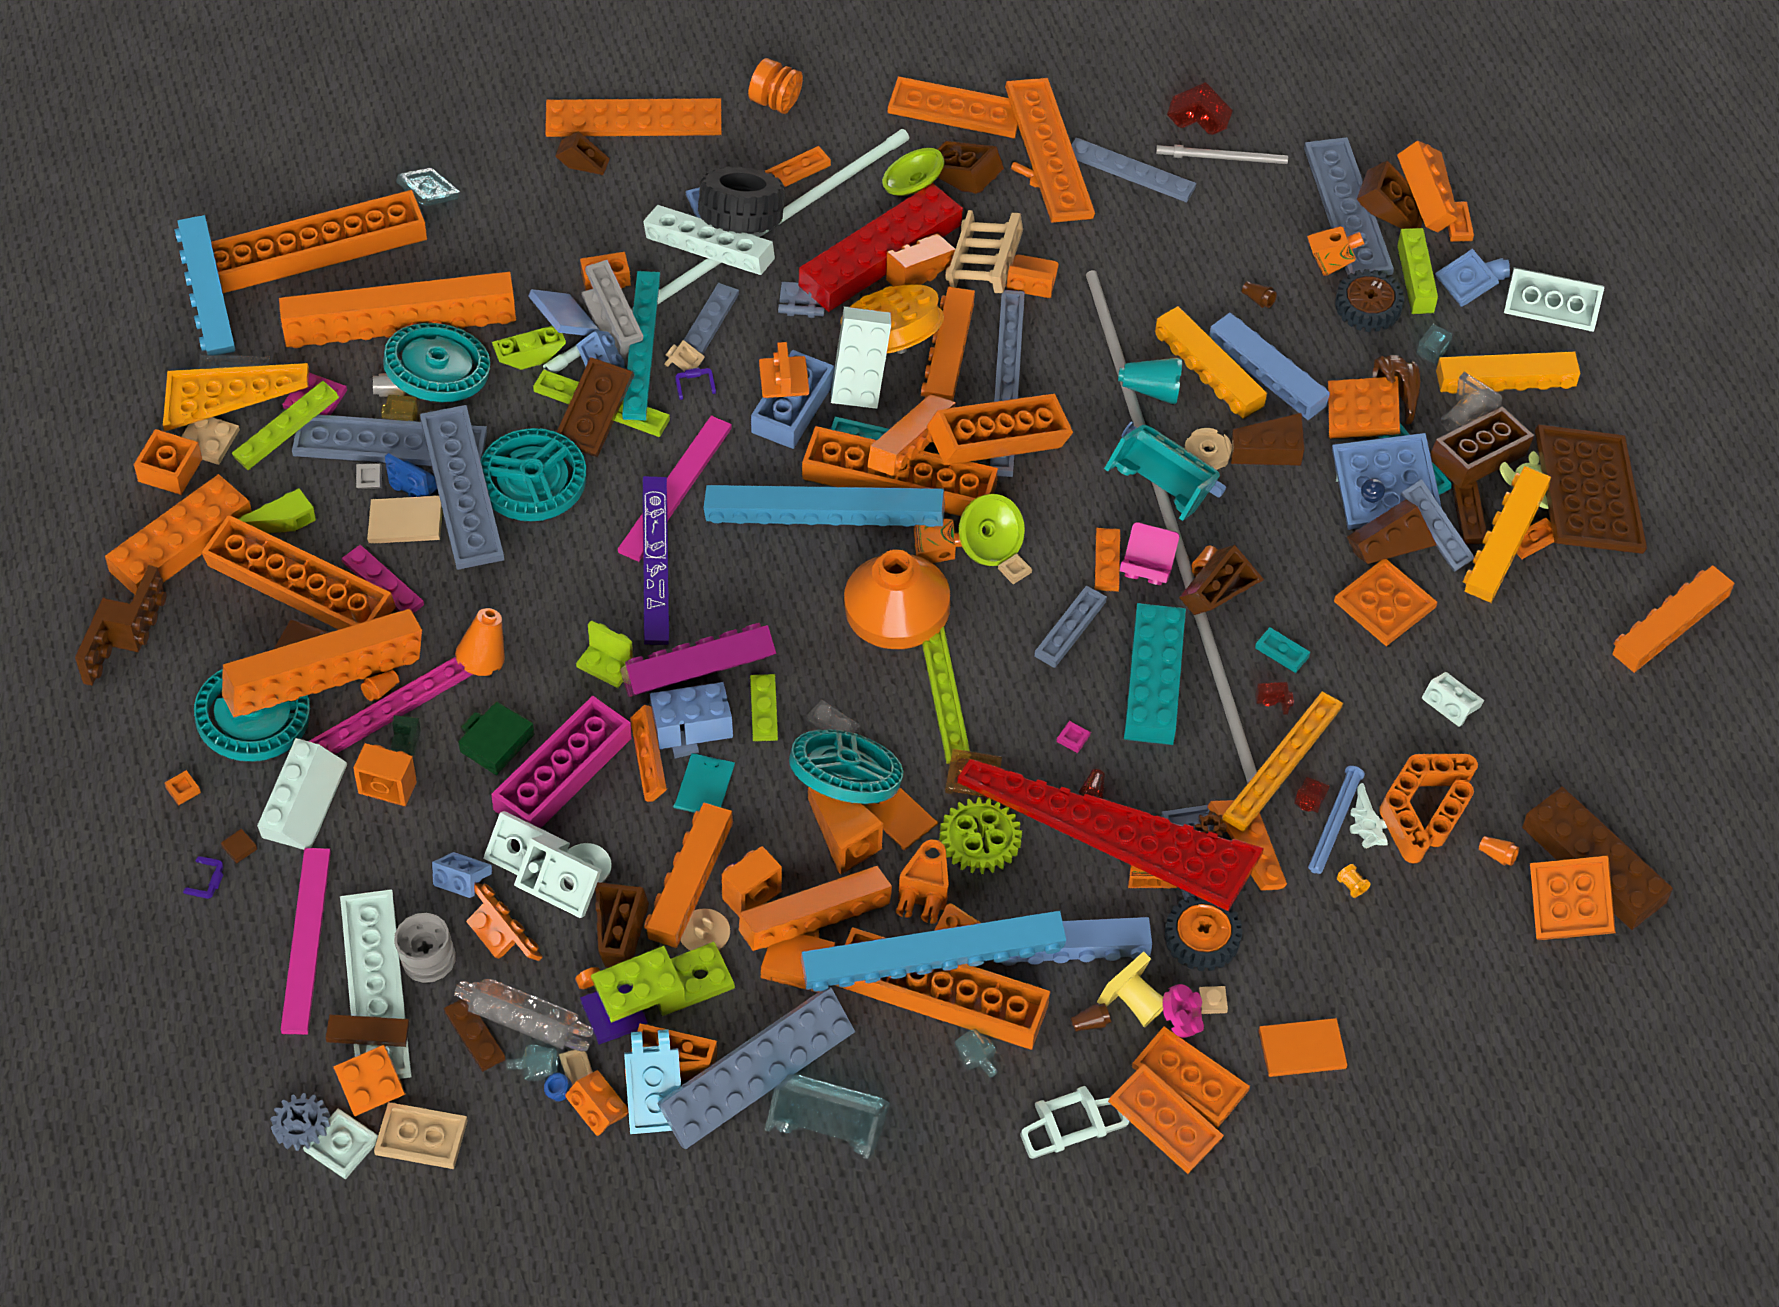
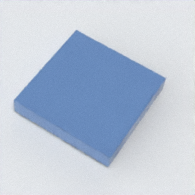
M1473 249L1435 273L1438 280L1461 307L1499 283L1497 277Z

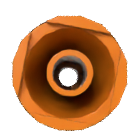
M485 608L477 613L456 648V661L458 664L461 663L465 666L464 670L477 676L492 675L493 671L497 669L499 671L503 666L505 653L502 617L494 609Z

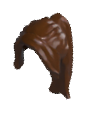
M1396 355L1380 356L1374 361L1373 378L1386 377L1389 382L1393 383L1396 381L1395 376H1398L1399 395L1405 404V424H1411L1414 421L1420 394L1418 365L1414 361L1408 363L1405 359Z

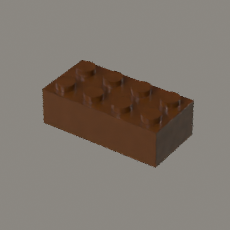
M1502 406L1436 439L1430 457L1432 463L1461 489L1498 470L1503 462L1510 464L1525 456L1534 435Z

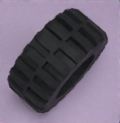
M749 167L717 168L712 172H707L700 180L698 214L706 224H711L712 227L720 228L727 232L754 234V232L770 231L777 227L783 219L785 186L778 177L775 178V175L768 174L763 170H754V168Z

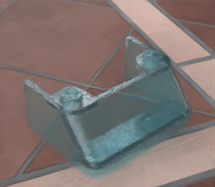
M788 1075L774 1089L765 1130L771 1131L774 1126H777V1130L785 1133H792V1130H796L799 1127L850 1141L849 1144L854 1147V1152L863 1154V1158L869 1159L876 1150L890 1102L882 1098L804 1076Z

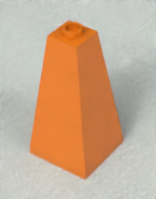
M808 787L809 803L840 874H843L882 849L883 823L864 805L834 799Z

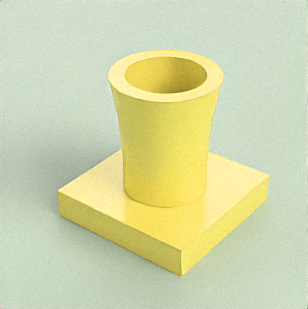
M1145 952L1141 953L1106 985L1097 1002L1099 1004L1105 1003L1107 1007L1119 996L1133 1011L1143 1027H1146L1163 1011V996L1157 993L1140 977L1151 958Z

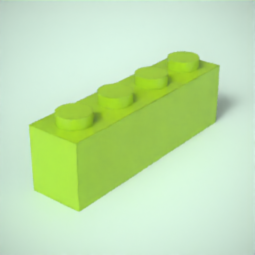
M1423 228L1401 229L1397 247L1411 313H1434L1438 294Z

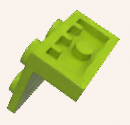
M590 621L588 623L590 646L577 661L576 667L619 688L623 682L620 669L626 666V661L633 658L632 641L626 635L618 634L604 624Z

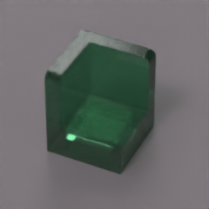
M394 715L392 722L394 736L390 750L395 752L403 751L408 755L415 756L421 732L419 718Z

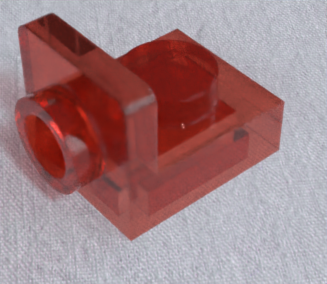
M1287 682L1261 683L1257 685L1255 694L1257 704L1273 706L1281 703L1283 715H1288L1290 706L1294 704L1293 692L1288 690Z
M1306 777L1302 787L1297 792L1295 804L1299 805L1304 811L1318 813L1330 786Z

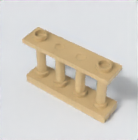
M968 210L966 219L962 220V231L951 265L946 269V280L949 281L950 287L956 288L959 279L989 281L993 283L994 293H1003L1007 283L1009 266L1013 264L1023 232L1020 213H1011L1009 222L1005 224L975 222L973 211ZM974 231L1005 233L1004 238L1000 240L972 238ZM969 247L1000 249L999 254L995 256L967 254ZM964 263L995 265L994 269L990 270V272L962 270Z

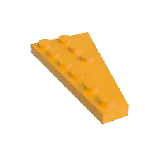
M308 363L167 371L163 417L164 431L308 388Z

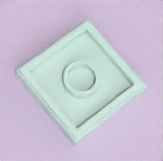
M337 1108L329 1118L331 1126L325 1128L327 1135H319V1144L312 1141L310 1142V1148L307 1149L304 1146L303 1150L346 1179L376 1145L378 1135Z

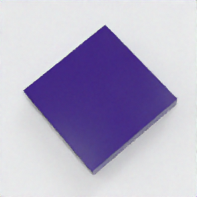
M628 984L622 985L618 991L629 993L632 990V986ZM597 992L580 997V1002L598 1045L637 1031L640 1023L648 1025L642 1010L611 1023Z

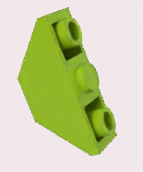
M553 326L492 342L499 362L520 370L547 363L566 344L563 333H558Z

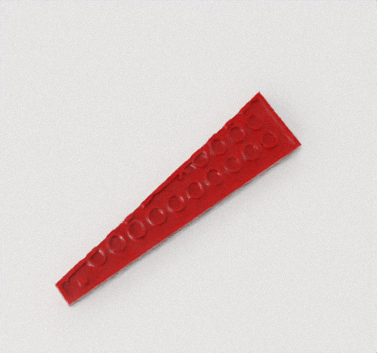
M969 759L958 776L959 784L1227 911L1231 908L1264 850L1262 847L1236 839L1230 841L1220 838L1218 834L1208 832L1207 834L1194 830V827L1184 824V826L1171 823L1167 818L1153 816L1147 812L1088 794L1084 796L1070 792L1071 789L1055 788L1047 785V782L1042 780L1032 781L1024 778L1022 774L1005 771L1002 768Z

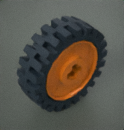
M1190 896L1186 902L1183 899L1178 903V906L1175 905L1168 915L1164 936L1168 951L1171 950V955L1174 959L1178 958L1180 964L1187 963V968L1193 969L1195 966L1198 967V971H1204V968L1212 971L1216 966L1222 968L1225 963L1228 964L1232 961L1240 947L1242 938L1241 920H1238L1236 911L1232 912V906L1227 911L1202 898L1197 897L1195 900L1193 896Z

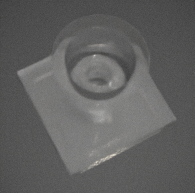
M1463 372L1458 379L1456 398L1458 403L1441 417V423L1448 432H1452L1500 408L1502 396L1466 372Z

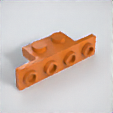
M474 882V892L482 900L483 904L466 922L494 957L501 958L516 943L528 958L537 961L541 960L543 956L538 951V944L533 939L526 937L523 933L524 927L517 920L512 919L509 916L510 910L502 902H498L494 897L495 891L485 883L482 885Z

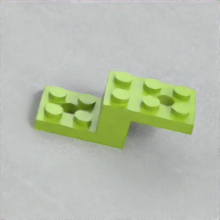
M715 942L671 959L665 947L662 946L591 975L592 982L611 1023L656 1004L661 1015L664 1016L735 988L734 981ZM698 970H704L708 973L702 979L695 978L693 974ZM625 984L633 987L629 993L618 991L620 986Z

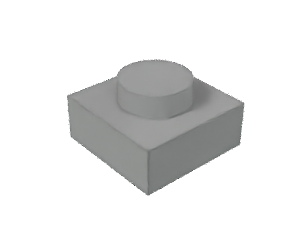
M356 464V488H382V465Z

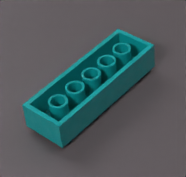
M1137 603L1124 740L1173 745L1186 608Z

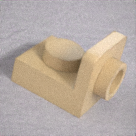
M682 340L678 346L673 344L668 350L666 356L669 358L664 365L669 366L673 362L685 372L687 369L697 368L705 356Z

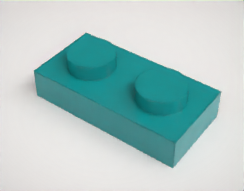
M1270 627L1257 641L1255 649L1294 673L1301 668L1310 656V651Z

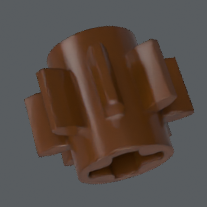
M1209 811V814L1204 817L1199 815L1198 820L1201 824H1196L1195 830L1207 834L1208 832L1218 834V837L1223 838L1221 832L1226 831L1227 825L1220 824L1222 815H1213L1212 811ZM1208 825H1213V830H1208Z

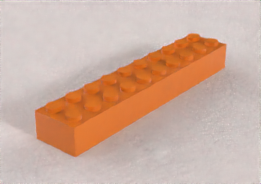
M409 190L212 241L211 244L222 293L424 241L427 240L425 221L413 191Z
M510 272L279 298L280 316L286 347L293 348L312 344L324 345L329 342L345 343L355 339L370 340L373 337L381 336L391 337L400 329L419 323H440L462 329L468 326L484 327L487 324H508L511 321H516Z

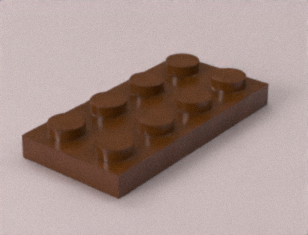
M590 357L557 433L573 441L581 452L598 458L634 377L633 371Z

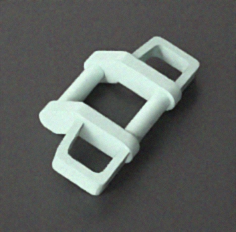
M1086 1086L1077 1088L1076 1092L1053 1100L1035 1102V1108L1041 1120L1025 1127L1020 1135L1028 1156L1033 1159L1054 1151L1056 1153L1063 1151L1066 1146L1095 1136L1097 1138L1106 1136V1133L1126 1127L1129 1124V1120L1118 1111L1121 1122L1105 1127L1097 1107L1110 1105L1108 1102L1110 1098L1094 1100ZM1081 1101L1092 1126L1061 1137L1051 1111ZM1045 1125L1052 1146L1035 1151L1029 1140L1028 1133Z

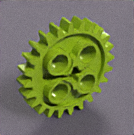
M978 797L975 804L970 799H967V806L959 802L957 810L950 808V814L944 815V823H941L939 840L945 846L946 858L952 857L953 865L961 862V870L970 866L971 873L976 868L980 869L981 874H984L985 868H989L994 873L996 865L1004 869V861L1011 864L1012 856H1017L1018 848L1021 847L1022 831L1020 830V822H1015L1016 814L1008 815L1009 807L1001 810L999 802L994 806L991 805L990 798H988L986 803H982L980 797ZM974 818H976L978 821V828L980 833L977 832V824ZM982 837H985L984 845L988 853H985L983 849Z

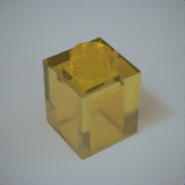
M388 395L387 403L382 405V418L416 421L418 413L416 397Z

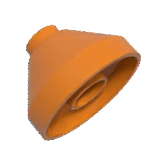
M890 550L883 555L866 561L849 577L844 592L845 613L854 632L870 644L887 649L916 647L923 644L926 640L929 641L931 637L936 633L938 634L940 629L945 626L950 614L949 584L941 570L928 560L908 554L903 550Z

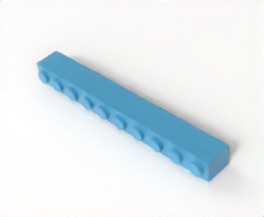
M707 485L704 500L706 521L713 523L901 525L906 527L925 525L927 527L943 526L945 510L944 489Z
M1060 911L804 951L801 954V964L806 990L823 991L832 985L839 984V987H848L854 985L857 981L865 980V983H873L879 981L882 977L891 976L892 979L905 977L907 973L913 972L923 975L932 972V969L942 968L947 971L956 969L958 965L962 964L978 966L983 964L984 961L993 959L994 962H1003L1009 960L1012 956L1020 955V958H1028L1034 956L1037 952L1043 951L1046 954H1053L1064 948L1066 936Z

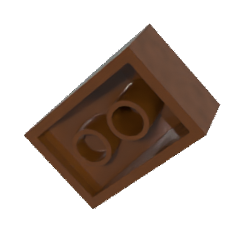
M945 141L937 149L944 157V166L937 178L964 192L975 194L982 192L1004 169L996 146Z
M1388 160L1367 170L1357 196L1360 205L1371 215L1401 229L1421 228L1423 219L1410 186L1404 177Z

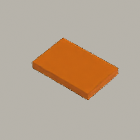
M1337 1018L1259 1027L1269 1077L1347 1068Z

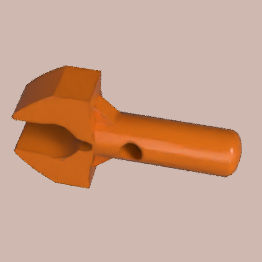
M1017 162L1012 163V170L1030 178V185L1039 187L1033 170Z

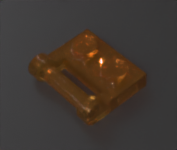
M953 749L945 793L953 794V792L986 797L988 800L989 797L955 782V778L959 776L969 759L1001 768L1002 757Z

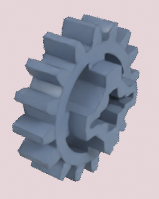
M305 1093L301 1095L300 1099H297L295 1095H291V1102L289 1103L282 1100L283 1108H275L274 1111L277 1116H273L270 1119L273 1124L271 1130L279 1144L283 1143L286 1149H289L293 1144L296 1151H299L301 1145H305L309 1149L310 1142L312 1141L319 1144L318 1136H326L325 1128L331 1126L328 1119L330 1114L323 1100L318 1101L315 1095L308 1099Z

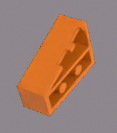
M937 233L918 240L917 245L912 247L907 244L902 246V250L898 252L893 250L887 251L886 280L894 287L910 284L922 285L926 281H932L938 273L950 267L955 248Z
M640 1023L637 1032L642 1031L643 1047L659 1046L658 1030L665 1029ZM669 1030L670 1049L678 1048L680 1081L691 1080L716 1062L717 1041Z

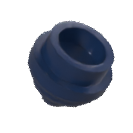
M1369 479L1363 483L1361 494L1366 501L1375 503L1383 498L1385 486L1380 480Z

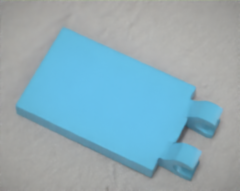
M669 1029L658 1030L659 1046L643 1047L642 1031L631 1032L632 1052H624L630 1134L672 1131L657 1104L664 1097L681 1087L678 1048L670 1049Z

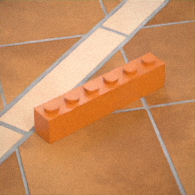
M948 287L946 296L942 295L940 309H943L944 321L939 330L933 334L932 343L935 344V348L931 347L929 352V361L932 362L931 365L926 366L925 378L928 380L927 383L923 382L921 396L925 398L933 394L954 401L974 307V290Z
M933 394L927 396L870 446L867 467L894 476L910 460H913L920 451H923L930 442H933L926 425L937 410L955 408L956 402Z
M1713 565L1706 571L1701 570L1695 576L1694 581L1690 584L1688 582L1685 583L1674 597L1672 595L1667 597L1659 609H1652L1644 621H1637L1632 626L1629 633L1626 635L1621 634L1614 642L1615 649L1612 655L1635 673L1729 597L1735 583Z
M703 802L700 811L695 812L692 820V829L685 833L683 848L681 852L678 851L673 861L674 868L665 877L664 890L662 894L658 893L656 896L653 914H649L646 918L644 928L647 929L648 939L674 948L678 947L733 825L731 810Z
M878 866L740 912L739 931L753 951L766 948L772 944L792 939L798 935L815 931L844 919L859 916L870 910L882 908L890 904L892 885Z

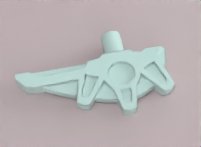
M1361 783L1357 787L1356 807L1352 808L1350 815L1355 817V824L1350 826V832L1352 834H1359L1364 839L1362 845L1366 849L1374 845H1388L1387 838L1382 831L1387 826L1384 820L1380 819L1375 811H1373L1365 786Z

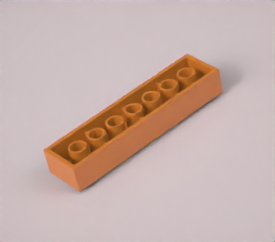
M815 426L802 462V479L834 487L944 489V512L962 516L965 508L975 498L986 494H994L997 486L998 468L974 462L944 465L939 454L920 451L913 460H910L894 476L867 467L870 446L877 440Z
M230 515L225 518L202 551V555L209 567L338 630L390 615L396 607L391 592Z
M406 609L223 664L222 696L234 718L248 715L263 708H271L276 704L289 700L294 701L299 697L319 693L328 688L342 686L354 680L365 679L380 672H388L393 668L403 665H411L420 658L422 629L411 609Z
M852 927L845 945L886 938ZM968 964L958 965V968L945 971L942 968L932 969V972L923 975L913 972L907 973L905 977L892 979L891 976L882 977L879 981L873 983H865V980L855 982L852 986L841 987L1030 1050L1033 1049L1050 998V991L969 966Z

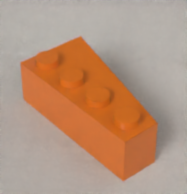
M1416 141L1397 154L1425 226L1438 233L1459 219L1442 152L1432 148L1429 144L1426 145Z

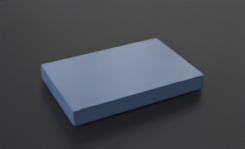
M531 289L529 293L530 299L558 333L588 336L595 330L599 331V328L570 294Z

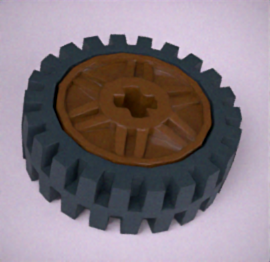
M1364 269L1362 274L1360 270H1357L1355 274L1350 273L1347 278L1344 277L1339 284L1335 307L1338 315H1342L1341 319L1344 322L1348 321L1349 326L1353 327L1356 324L1357 330L1361 331L1362 327H1365V332H1371L1372 328H1374L1375 332H1378L1381 327L1385 330L1388 329L1389 325L1393 326L1400 318L1404 303L1403 289L1400 288L1398 282L1394 283L1395 279L1392 276L1387 279V273L1382 272L1381 275H1378V270H1373V273H1370L1369 269Z

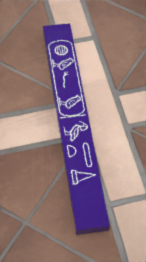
M643 476L644 644L668 645L667 477Z

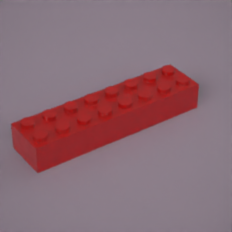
M931 183L926 188L799 267L798 286L808 295L810 292L812 294L811 297L830 312L887 274V251L893 250L898 252L902 250V246L907 244L912 247L917 245L918 240L937 233L943 238L961 226L963 208L936 185Z

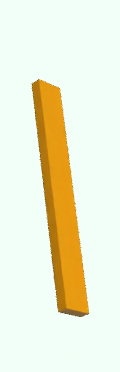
M1322 691L1226 810L1222 820L1244 832L1342 708L1343 703Z

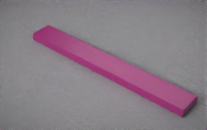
M710 416L667 478V521L732 429V424ZM643 513L618 548V553L638 562L643 557Z
M456 657L308 742L319 744L335 755L473 674L465 671V666L461 663L458 664Z
M304 848L281 1023L282 1034L308 1035L331 857L330 849Z

